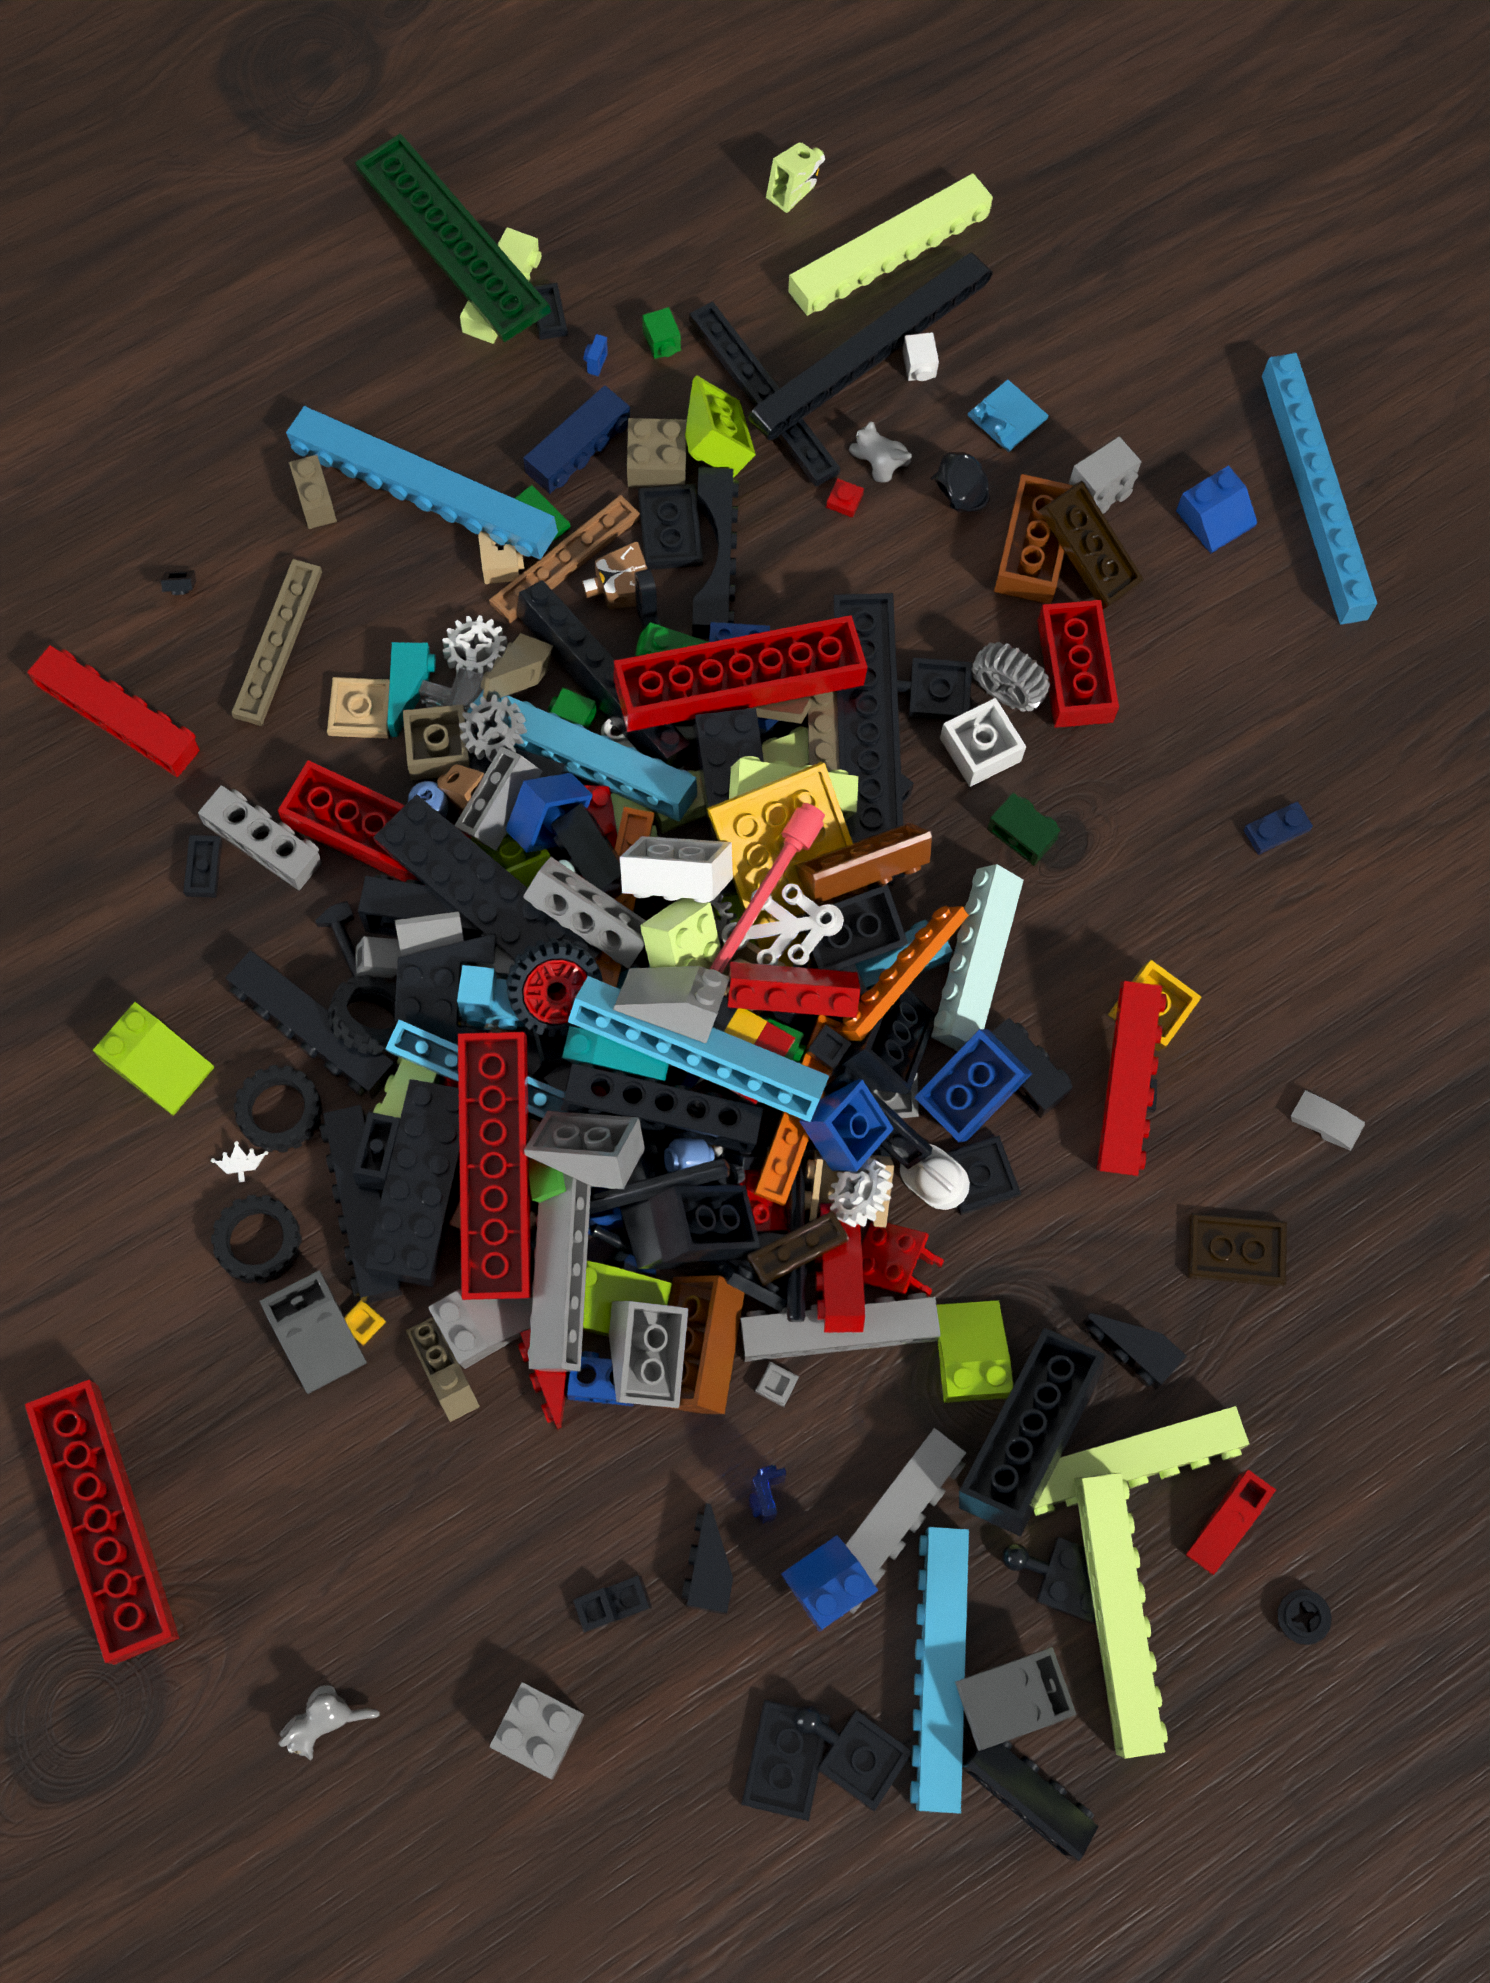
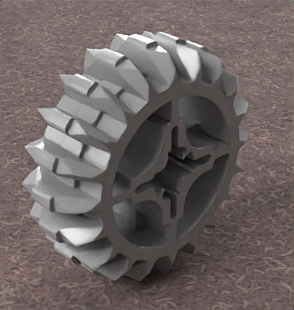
M1001 642L989 643L975 657L976 660L971 669L974 679L978 681L979 687L986 690V694H990L1002 702V704L1025 712L1026 710L1032 711L1034 708H1037L1046 698L1050 687L1049 677L1043 673L1044 668L1036 664L1037 661L1032 660L1028 653L1024 654L1019 648H1012L1010 644L1003 645Z

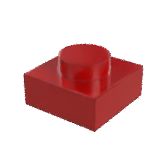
M837 478L827 500L826 508L853 518L864 494V488Z

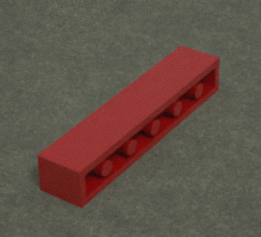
M50 645L28 670L27 673L35 686L177 778L200 751L195 741V734L184 726L176 727L166 714L159 710L155 713L148 709V705L136 695L128 696L124 693V689L113 680L108 682L100 678L98 671L88 664L83 667L65 649L59 651Z
M1129 981L1120 982L1096 1170L1138 1176L1139 1170H1144L1146 1151H1142L1143 1138H1148L1150 1132V1120L1146 1119L1147 1106L1152 1107L1154 1100V1088H1150L1151 1075H1156L1158 1069V1057L1154 1056L1155 1043L1160 1044L1162 1037V1025H1158L1159 1012L1164 1013L1166 1006V994L1162 993V986Z

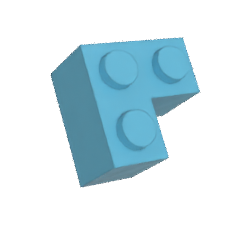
M462 965L457 998L462 1021H467L468 1025L475 1027L495 1024L505 1030H516L517 1027L525 1028L522 1021H519L511 1008L507 994V980L497 979L494 968Z

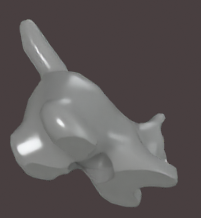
M869 422L866 427L858 430L856 435L857 443L849 446V452L853 457L867 460L872 464L873 479L882 483L890 481L894 470L899 466L907 467L912 457L911 453L907 452L906 447L901 442L891 441L881 436L876 431L874 422Z
M320 1686L308 1698L306 1713L295 1716L280 1733L282 1738L278 1744L281 1747L287 1746L288 1751L291 1753L306 1756L309 1760H312L313 1746L317 1738L340 1728L346 1722L377 1718L380 1713L378 1710L371 1708L351 1710L346 1701L337 1695L333 1686Z

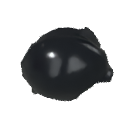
M948 452L943 456L938 471L930 480H935L939 489L951 501L950 507L960 513L963 511H978L985 508L990 501L988 478L980 462L966 452Z

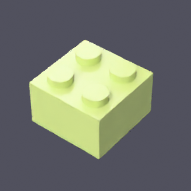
M681 898L640 925L650 968L701 966L709 969L721 951L711 902L699 903L695 902L692 898Z

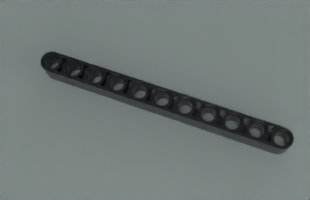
M969 253L759 403L750 413L749 421L768 440L777 438L904 345L906 335L920 334L981 290L991 279L993 271L975 254Z

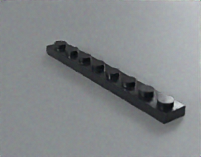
M713 301L689 313L691 324L754 407L780 389ZM803 419L778 436L779 440L815 487L839 475V465Z

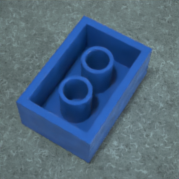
M979 1029L925 1085L915 1098L958 1142L968 1141L1033 1073L988 1029Z

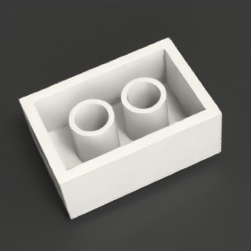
M641 836L620 856L622 893L633 894L636 898H647L654 895L663 896L666 900L694 898L695 902H710L733 879L732 843Z

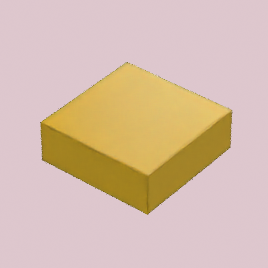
M362 1300L345 1316V1320L354 1338L363 1346L386 1322L368 1304L363 1303Z

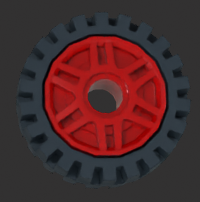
M549 938V942L545 943L543 940L536 942V946L531 947L529 945L524 949L525 953L523 955L519 953L515 958L516 963L514 965L511 964L509 969L510 975L507 976L506 982L508 999L516 1017L529 1030L532 1028L535 1033L540 1035L544 1032L548 1037H555V1033H560L561 1037L567 1036L569 1026L580 1028L569 1023L568 1019L575 997L586 978L590 976L602 982L603 978L593 957L579 944H572L566 939L557 941L556 938ZM559 982L563 984L558 992L551 993L547 991L553 983Z

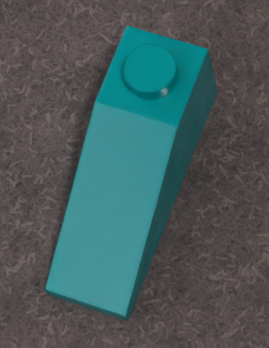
M392 642L387 721L391 737L398 736L404 726L403 710L415 708L430 683V672H435V654H430L428 643Z
M569 1026L562 1056L563 1059L576 1065L579 1063H589L596 1066L599 1070H619L632 1076L665 1081L668 1063L586 1029Z

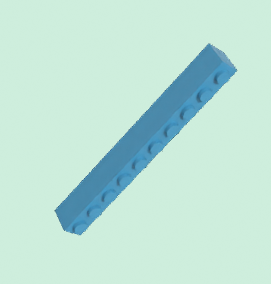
M1297 353L1269 357L1262 374V380L1339 623L1343 625L1368 620L1378 603Z
M306 406L302 408L286 432L292 450L298 455H317L320 464L325 467L332 466L341 470L343 474L350 478L357 477L374 489L381 488L386 490L399 500L406 499L415 503L423 511H433L448 522H457L464 525L475 534H479L482 530L490 534V538L497 544H510L524 556H533L541 560L558 533L554 516Z

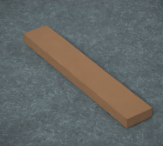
M619 495L544 555L541 560L539 559L489 599L490 605L510 624L518 617L517 604L519 592L541 580L552 590L640 519V513L626 499Z

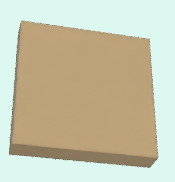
M332 677L327 726L328 736L388 739L389 729L387 721L390 680Z

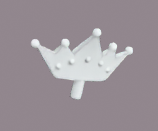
M235 1141L231 1158L227 1156V1152H223L222 1161H216L215 1158H212L211 1162H215L226 1174L238 1173L239 1183L245 1182L244 1172L256 1170L264 1156L268 1155L269 1152L264 1151L263 1154L256 1156L254 1149L250 1148V1153L246 1155L238 1146L239 1142Z

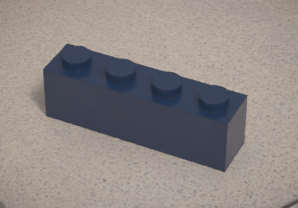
M604 385L524 457L525 473L549 494L557 487H563L570 475L577 469H583L589 462L590 457L597 451L604 450L609 444L610 439L617 433L620 434L627 429L628 418H630V406Z

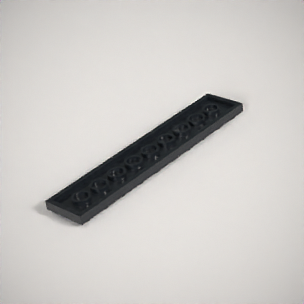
M893 593L834 595L833 598L834 618L852 615L868 667L864 686L837 691L840 770L847 771L848 775L859 776L857 812L845 820L852 843L903 825ZM902 872L892 877H905V874Z

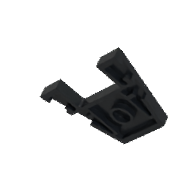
M491 933L398 957L394 1021H404L458 1045V1034L491 1033V1028L461 1026L458 1024L459 1007L457 998L462 961L493 964L495 962L497 934Z

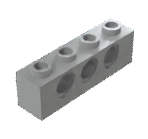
M221 785L198 812L203 824L300 891L322 864L318 854V847L306 838L302 841L294 836L295 832L285 823H275L270 819V814L262 807L256 805L254 808L246 803L247 799L235 789L229 791ZM236 816H245L241 822H232L233 818ZM261 832L269 833L264 839H255ZM284 849H293L292 853L288 856L279 855Z
M552 857L538 871L523 896L536 909L542 910L557 920L560 925L569 928L588 944L597 947L609 955L615 962L624 965L628 969L645 947L640 925L646 922V920Z

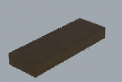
M831 1211L748 1254L747 1259L760 1283L764 1286L848 1242L849 1237L834 1211Z

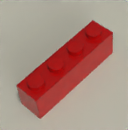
M740 962L729 963L728 976L730 979L726 989L728 1008L857 1017L861 990L857 972Z
M820 1203V1213L816 1219L831 1212L830 1207L833 1203ZM839 1220L849 1237L848 1242L815 1259V1263H821V1271L816 1272V1291H822V1300H817V1320H823L824 1333L864 1332L865 1300L860 1225L857 1224L856 1227H852Z

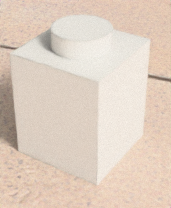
M933 332L906 335L902 352L908 381H926L930 378H936L939 360Z

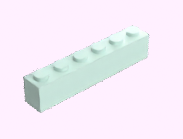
M998 864L978 868L973 877L969 900L965 906V911L969 916L962 923L961 929L958 932L957 944L950 961L946 984L942 990L939 1010L934 1019L931 1037L956 1051H959L979 1029H984L1023 884V879Z

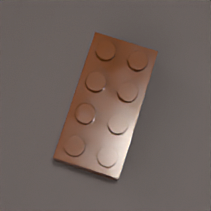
M1021 474L994 592L1046 604L1052 603L1064 549L1039 510L1074 485Z

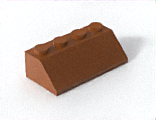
M907 823L796 864L804 895L818 906L832 904L835 902V897L843 894L847 896L859 894L864 891V887L873 883L875 885L886 884L893 880L892 876L902 872L903 874L918 872L921 870V865L930 862L932 836L930 831Z
M720 1275L673 1277L668 1306L688 1308L680 1404L679 1408L670 1409L700 1414H725L744 1292L727 1284L724 1277Z

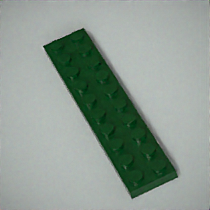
M401 133L355 162L362 176L504 343L552 312L548 302Z

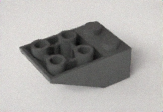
M320 1270L260 1300L264 1312L307 1394L367 1364Z
M1053 1647L1019 1657L955 1682L978 1751L1077 1715Z

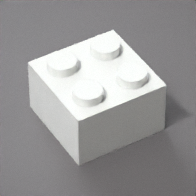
M996 698L943 723L940 740L969 787L1022 761L1026 746Z

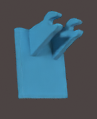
M1006 380L968 413V417L1007 452L1011 451L1046 421L1049 416L1010 380Z

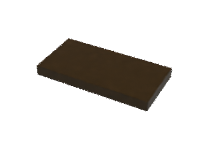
M1082 481L1039 510L1095 600H1101L1102 609L1110 606L1144 580Z

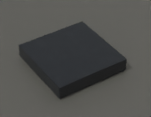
M999 1135L946 1152L967 1172L970 1182L969 1193L965 1200L957 1206L960 1216L1021 1195Z

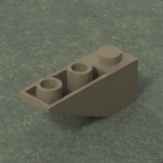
M522 633L519 634L513 643L509 642L504 655L497 657L493 669L490 672L486 671L482 678L480 688L484 689L483 696L487 702L491 701L493 695H497L499 699L537 685L549 670L553 645Z
M434 1317L406 1330L449 1421L452 1422L479 1408L477 1399Z

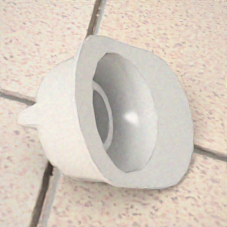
M930 1144L932 1146V1154L910 1169L900 1164V1174L903 1182L922 1200L936 1209L948 1210L955 1208L965 1200L969 1193L970 1182L967 1172L946 1152L933 1144Z

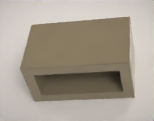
M313 455L289 462L308 528L312 529L337 522L318 456Z

